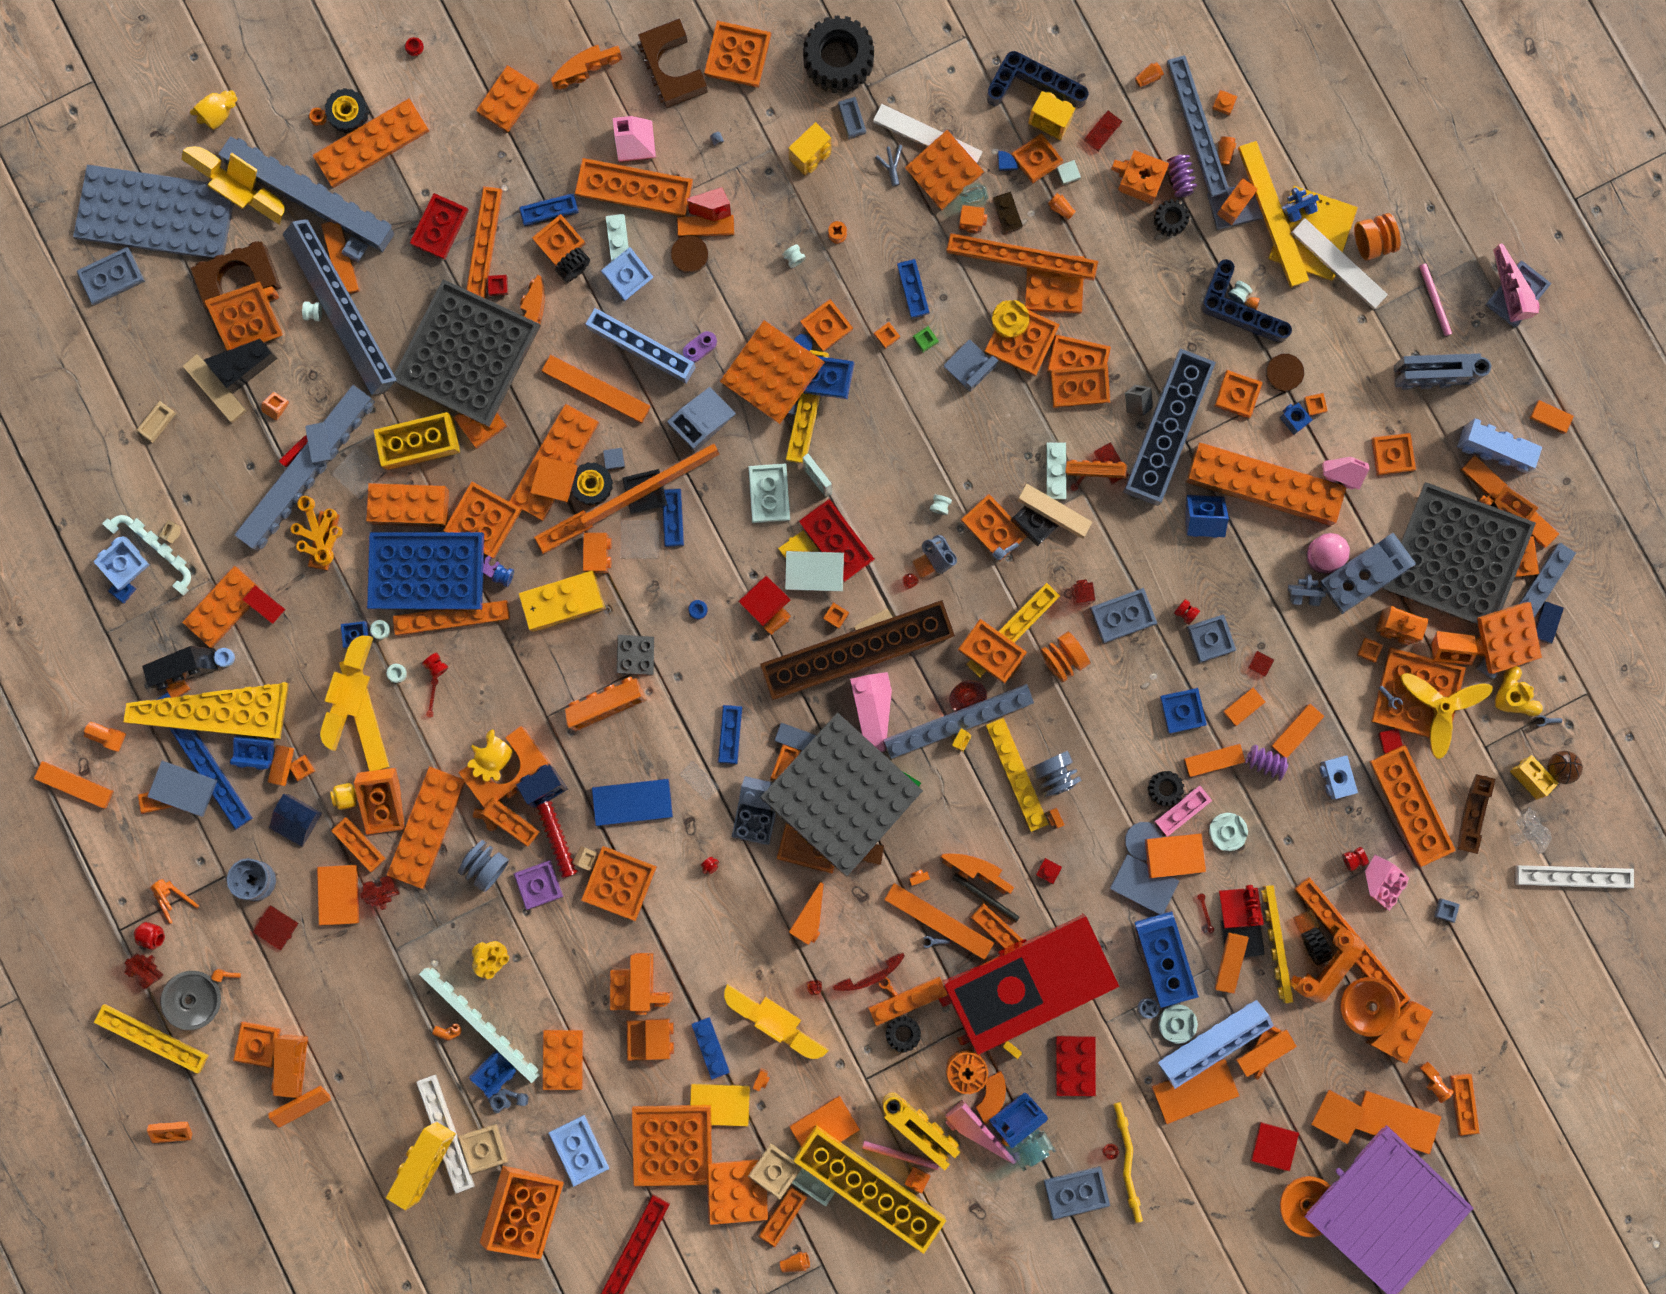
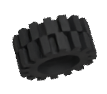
M1170 199L1169 202L1166 200L1163 204H1160L1154 215V226L1157 225V231L1161 230L1162 235L1166 233L1169 237L1171 234L1176 236L1178 233H1182L1190 217V213H1187L1188 208H1184L1185 204H1179V200L1173 202V199ZM1167 212H1175L1178 215L1179 220L1176 224H1168L1165 221V214Z
M578 247L561 258V261L555 267V271L565 282H571L573 278L576 279L578 275L582 274V271H585L591 260Z
M1162 771L1153 775L1152 779L1149 780L1148 794L1151 796V800L1158 805L1170 806L1181 800L1182 794L1185 791L1183 787L1185 786L1182 783L1183 780L1178 777V774L1172 773V771ZM1163 781H1169L1173 785V792L1169 796H1164L1159 792V785Z
M1317 927L1301 934L1303 944L1317 966L1333 958L1326 939H1324L1323 934H1321Z
M898 1016L887 1025L886 1039L892 1049L898 1052H907L917 1047L921 1039V1031L913 1018ZM902 1026L909 1028L911 1031L910 1038L904 1042L899 1041L895 1035L896 1030Z

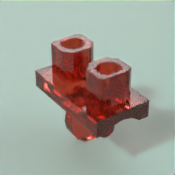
M390 876L382 877L380 879L382 886L376 888L373 881L363 883V892L360 893L361 899H364L366 904L372 903L373 907L379 906L381 910L386 909V903L392 902V896L400 894L399 888Z
M136 953L124 963L126 965L124 973L132 978L139 975L141 977L139 985L144 989L150 987L164 975L157 969L158 966L153 963L156 959L153 955L147 958L143 954L140 956Z

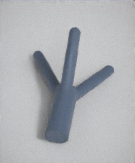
M902 145L898 147L894 163L891 149L888 146L886 149L889 165L878 155L876 159L889 171L892 186H897L900 184L896 167Z

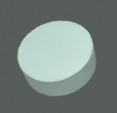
M383 620L373 622L370 627L371 635L379 640L387 638L391 631L389 624Z
M392 664L386 672L387 678L394 683H401L407 677L406 668L400 664Z

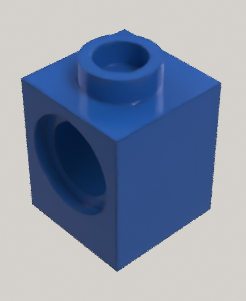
M1299 402L1294 406L1290 404L1282 410L1284 414L1280 417L1293 435L1312 421V418ZM1291 414H1297L1299 421H1293Z

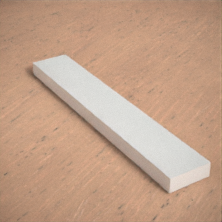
M881 104L873 120L874 123L925 147H928L943 134V132ZM957 140L974 161L978 163L983 151Z
M1306 218L1291 232L1297 240L1373 310L1388 295Z
M1515 865V885L1634 888V869Z
M436 1074L417 1081L416 1083L430 1123L438 1122L456 1133ZM456 1133L443 1157L455 1194L475 1186L472 1176L469 1174Z

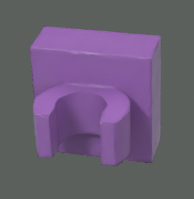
M487 556L485 564L483 563V573L493 579L494 570H496L500 563L497 561L494 566H490L489 562L492 557Z

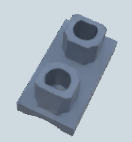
M1306 574L1305 579H1298V585H1288L1290 601L1292 604L1297 605L1302 604L1304 595L1309 596V605L1320 606L1322 597H1326V591L1323 590V587H1312L1318 586V580H1312L1311 574Z

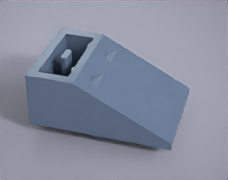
M709 387L682 407L667 423L696 453L736 413Z
M744 777L732 837L766 845L770 844L776 812L762 801L760 797L773 782Z

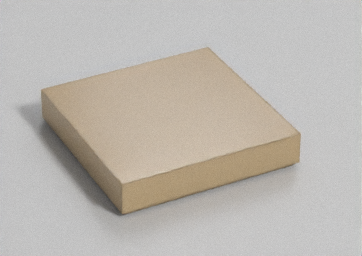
M497 1124L458 1136L469 1174L508 1162Z
M770 1143L748 1177L780 1200L802 1167Z

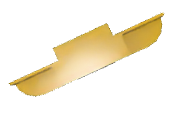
M195 146L183 150L181 160L210 178L212 181L208 183V187L241 209L249 204L280 225L284 214V205L278 197L266 189L262 188L259 192L254 190L257 169L231 153L226 172L220 168L222 160L209 151Z
M363 635L355 638L350 643L343 664L346 665L343 674L334 672L325 698V702L333 704L330 713L326 712L320 737L322 743L333 751L337 749L348 714L355 717L358 716L370 677L363 675L362 671L373 641L371 636Z
M727 984L724 991L727 1005L746 1019L748 1018L753 1021L755 1027L780 1043L784 1041L792 1049L810 1059L821 1058L829 1051V1049L796 1029L801 1021L798 1017L767 997L764 998L761 1004H758Z

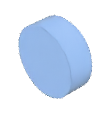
M220 648L215 652L214 661L218 666L229 667L234 663L235 655L230 649Z

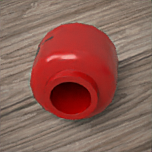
M143 922L134 931L135 943L149 950L160 947L165 939L162 927L150 922Z

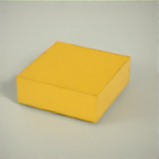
M961 728L952 746L963 752L972 737L971 734Z
M1009 1041L1001 1044L1015 1058L1018 1059L1022 1055V1052Z

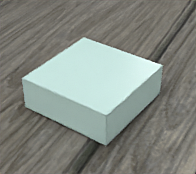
M1075 160L1061 164L1056 168L1062 185L1081 178Z

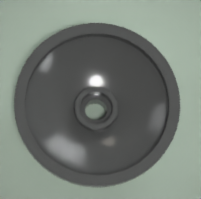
M185 971L175 975L166 983L160 997L161 1010L166 1020L171 1025L183 1030H196L206 1026L215 1018L221 1005V993L217 983L209 975L200 971ZM186 997L191 998L190 1004L185 1003Z

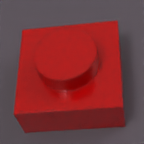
M507 275L488 276L489 296L509 295Z
M1044 858L1036 875L1054 884L1062 867Z

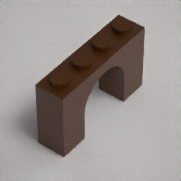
M680 18L638 34L639 41L637 45L640 53L644 52L646 56L643 60L647 70L651 69L653 75L650 76L654 87L658 86L660 91L657 92L660 103L664 102L666 108L708 93L707 85L700 69L682 76L673 77L665 74L659 68L660 58L666 51L688 42Z
M262 241L252 242L248 247L233 249L229 254L217 255L210 261H201L196 263L194 267H191L204 307L208 312L205 300L224 294L222 278L230 268L242 265L251 268L256 282L260 281L263 289L271 286L275 290L282 288L268 248Z

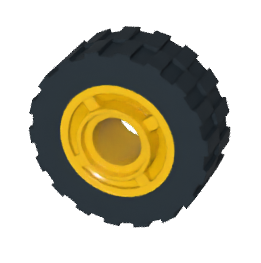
M343 88L342 90H336L327 98L325 115L331 125L338 131L351 133L368 121V105L358 92ZM345 108H351L348 114H343Z
M587 462L586 464L579 465L577 468L571 492L583 504L598 505L606 501V498L611 495L613 480L610 473L602 465ZM595 479L596 486L592 489L587 488L588 480Z

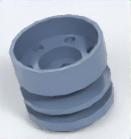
M1068 751L1031 767L1036 779L1045 777L1047 780L1040 785V788L1048 785L1050 787V790L1043 793L1044 797L1059 795L1072 789L1078 782L1082 781L1080 776L1074 779L1070 777V775L1078 771L1077 769L1067 770L1066 767L1073 763Z
M481 840L466 854L458 869V873L464 875L468 871L465 877L467 880L476 875L477 878L474 885L481 891L486 892L502 874L509 863V859L500 852L490 857L493 847L489 846L484 851L487 842Z
M250 858L234 863L227 875V886L231 893L237 898L250 901H260L267 898L273 892L276 884V875L272 867L265 862ZM253 877L257 878L255 884H251V881L254 880Z

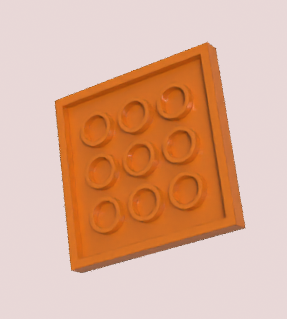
M764 320L720 382L780 424L825 362Z
M1389 648L1380 686L1382 685L1393 697L1400 698L1403 701V705L1395 700L1394 706L1397 709L1390 708L1387 697L1379 690L1371 722L1430 738V726L1435 713L1431 707L1419 701L1404 687L1401 675L1405 673L1415 675L1430 684L1443 697H1449L1461 690L1466 668L1447 662L1433 661L1432 658L1399 649ZM1455 711L1452 713V723H1453Z
M711 1105L633 1106L634 1186L707 1185V1163H712Z

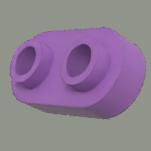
M709 331L701 333L684 347V357L694 363L698 362L716 348V336ZM710 338L711 341L709 343H705L704 339ZM691 349H694L696 352L695 354L691 355L689 354V351Z

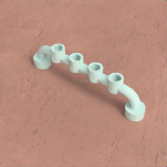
M119 515L111 521L107 518L102 523L113 534L119 529L117 527L119 523L128 525L183 574V580L181 582L177 580L172 586L183 596L189 591L187 586L191 581V574L185 566L187 562L179 555L175 558L171 554L173 550L167 544L163 543L161 545L158 543L159 537L151 530L147 533L143 529L145 525L137 518L132 520L128 516Z

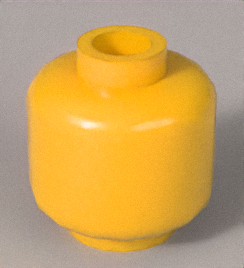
M351 783L336 785L333 787V791L330 792L333 807L336 806L339 810L352 808L357 804L356 791Z

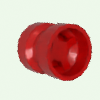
M1184 599L1174 611V614L1177 617H1182L1184 622L1189 625L1201 610L1191 606L1190 602Z
M437 652L422 662L423 667L430 671V676L433 679L444 674L449 668L446 663H442L441 657Z
M1362 847L1356 848L1354 852L1342 854L1343 861L1350 872L1356 870L1359 865L1362 867L1369 865L1368 857Z

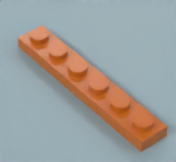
M507 600L482 603V610H432L393 616L396 636L510 620Z

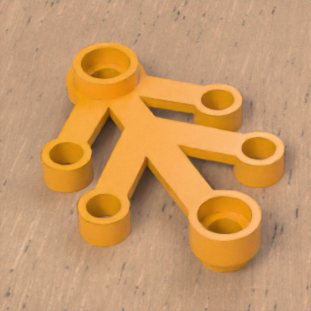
M302 496L298 499L297 505L300 510L306 512L311 531L298 523L292 524L290 530L295 535H302L315 541L317 549L311 547L308 542L303 540L297 542L296 549L313 555L319 565L327 566L334 557L332 552L333 545L336 539L343 534L342 528L332 526L329 530L330 535L324 544L323 538L330 522L336 519L337 512L331 508L326 509L319 526L313 510L315 501L311 497ZM332 511V516L329 518L328 514ZM297 526H299L298 532L295 531ZM338 529V533L335 535L334 531ZM302 544H305L304 549H301Z

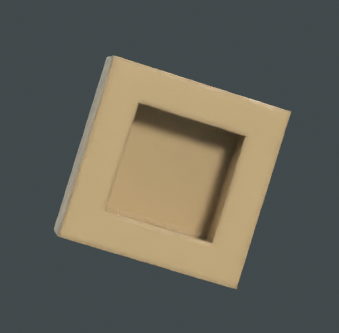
M168 520L159 537L173 544L179 537L182 527Z
M581 846L573 864L591 871L599 853Z

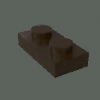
M1011 191L993 197L1004 234L1023 228Z

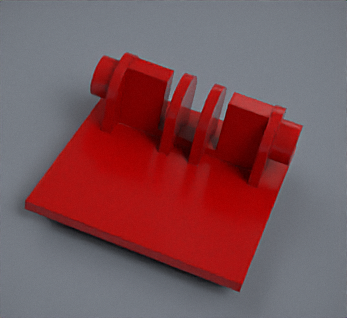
M1246 885L1245 889L1219 891L1224 928L1264 925L1258 887L1253 888V885Z

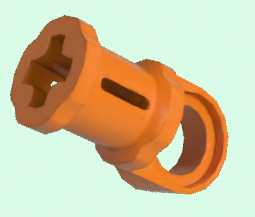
M1426 1062L1420 1068L1431 1080L1426 1088L1432 1090L1438 1097V1101L1443 1103L1452 1096L1453 1090L1448 1089L1444 1085L1439 1072L1429 1062Z

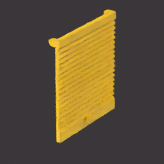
M1293 186V188L1296 187L1299 191L1304 190L1303 188ZM1306 190L1307 194L1304 196L1313 194V196L1318 195L1319 200L1316 201L1318 211L1307 215L1304 207L1300 208L1299 212L1302 218L1295 222H1291L1286 213H1284L1291 232L1306 218L1343 252L1358 207ZM1293 236L1306 272L1333 281L1336 274ZM1273 244L1268 259L1281 263Z

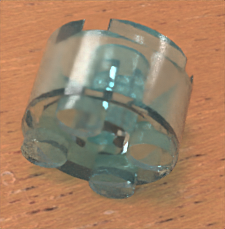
M1037 1128L1028 1135L1029 1138L1027 1140H1022L1010 1150L1022 1171L1027 1170L1026 1165L1032 1167L1050 1156L1048 1153L1050 1150L1052 1153L1056 1152L1044 1130L1040 1131Z

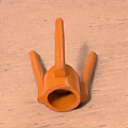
M161 879L150 887L169 924H172V920L167 909L171 911L172 907L166 897L171 894L170 889L195 908H199L198 904L178 890L170 881L166 883L164 879Z

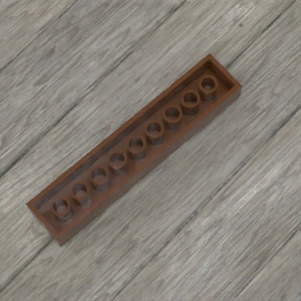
M943 600L760 663L772 700L955 637Z

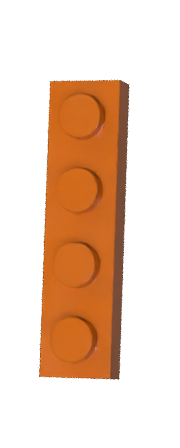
M940 976L868 1008L876 1026L948 994Z

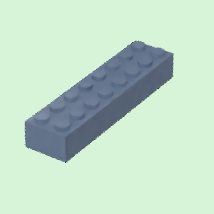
M1181 348L1179 349L1123 493L1156 506L1162 503L1216 362Z

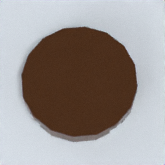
M686 235L674 243L671 249V258L678 270L684 273L698 272L705 267L708 261V249L702 239Z
M1291 354L1275 356L1266 368L1267 381L1274 389L1281 392H1288L1297 388L1304 378L1302 362Z

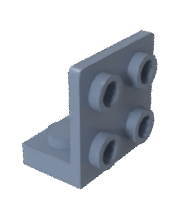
M968 340L944 364V368L971 392L997 366L998 360L994 356L989 358L971 340Z

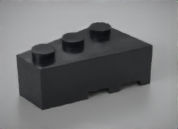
M257 339L206 358L204 361L226 389L235 393L278 358L265 342Z
M197 646L186 647L142 666L148 688H156L157 690H164L170 684L181 683L185 680L218 670L212 648Z

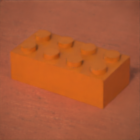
M368 483L366 521L371 525L446 527L448 523L449 489L446 486Z

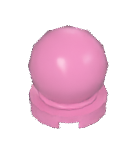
M1334 533L1321 535L1307 547V562L1318 573H1333L1346 564L1350 555V548L1346 539Z

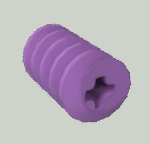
M1177 155L1167 159V162H1169L1168 169H1171L1169 175L1172 176L1171 183H1173L1172 187L1175 190V197L1189 196L1194 193L1192 189L1197 187V184H1191L1195 177H1189L1193 173V169H1187L1192 163L1185 162L1190 158V155Z
M1253 745L1248 752L1244 765L1249 762V769L1256 765L1257 772L1264 768V775L1271 771V778L1278 774V781H1281L1287 771L1289 762H1287L1286 757L1280 759V755L1275 754L1273 756L1272 751H1268L1265 754V748L1258 750V745Z

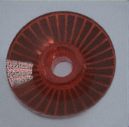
M963 681L953 688L950 693L949 702L952 709L956 712L987 700V692L985 687L978 681Z

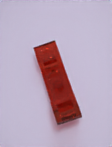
M900 952L886 959L887 968L854 984L851 977H848L834 984L833 988L838 991H851L873 985L893 972L905 955L903 952Z

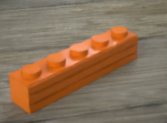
M1070 460L1066 463L1065 473L1069 476L1127 478V465L1124 462L1113 463L1106 461L1101 463V461L1089 462L1082 460V462H1077V460Z

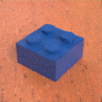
M367 622L341 624L343 648L348 649L350 643L357 637L369 636Z

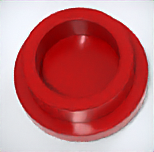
M412 37L406 41L405 50L411 56H418L423 52L424 44L419 38Z
M713 857L707 858L701 864L702 872L704 874L714 873L718 869L719 861Z

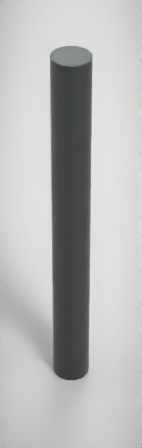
M957 873L953 875V881L1016 923L1020 916Z

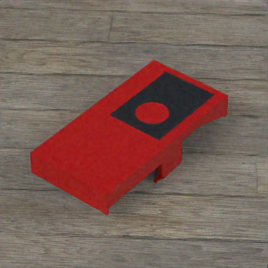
M1082 913V915L1028 941L1024 939L998 951V957L982 965L942 980L948 995L938 998L942 1007L952 1003L966 1034L956 1037L959 1044L965 1045L970 1042L971 1045L973 1044L977 1055L1120 986L1087 916Z

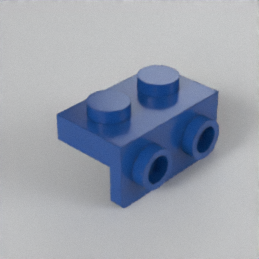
M235 736L233 739V757L230 760V764L240 768L255 767L258 770L268 769L272 764L274 756V740Z
M496 1049L469 1078L484 1091L487 1098H490L499 1092L501 1086L506 1081L513 1078L516 1068Z

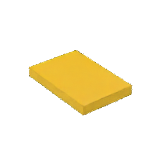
M691 1084L690 1105H711L712 1125H749L750 1086Z

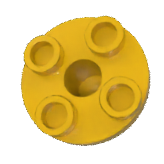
M498 941L487 944L484 942L478 943L472 950V957L474 958L472 969L475 974L482 978L492 979L502 966L509 961L506 947Z

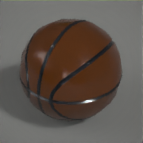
M1564 750L1556 752L1550 757L1547 770L1558 783L1566 785L1574 783L1580 778L1583 765L1581 759L1575 753Z

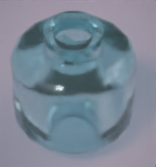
M975 182L963 187V194H960L963 205L981 207L986 205L989 195L985 184L982 185L980 182Z

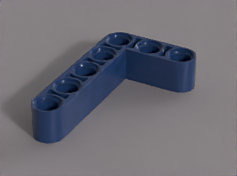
M1011 51L1005 56L988 88L987 101L993 106L1000 105L1015 77L1044 92L1054 94L1059 100L1067 101L1076 108H1081L1086 104L1089 92L1085 86L1017 51ZM1015 60L1017 64L1011 65L1008 61ZM1025 69H1032L1034 73L1029 74ZM1006 76L1009 80L1002 81L1000 77ZM1048 77L1050 81L1044 82L1041 78ZM1063 85L1067 88V90L1062 91L1058 88V86ZM998 92L1000 96L993 97L991 93ZM1081 94L1084 98L1077 99L1075 95Z
M1224 259L1220 261L1201 303L1203 313L1272 341L1284 342L1292 333V327L1288 322L1224 298L1235 266L1231 260ZM1220 267H1226L1229 273H1223ZM1214 284H1219L1222 290H1216ZM1207 301L1214 302L1215 307L1210 308L1207 305ZM1224 308H1230L1233 314H1226ZM1242 315H1248L1250 322L1244 321ZM1260 322L1267 323L1268 328H1262ZM1279 328L1285 331V336L1278 333Z

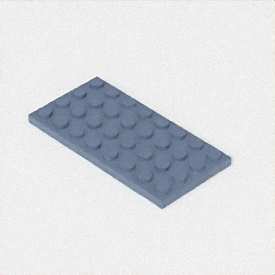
M87 165L73 237L80 240L213 259L215 256L224 255L234 203L208 187L209 182Z

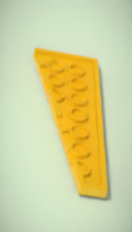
M282 682L272 685L267 684L257 687H244L242 689H229L197 695L126 703L123 722L281 740L289 684Z

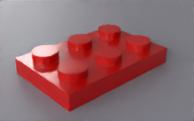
M433 193L410 244L445 260L469 209Z
M1056 1036V1096H1096L1095 1036Z

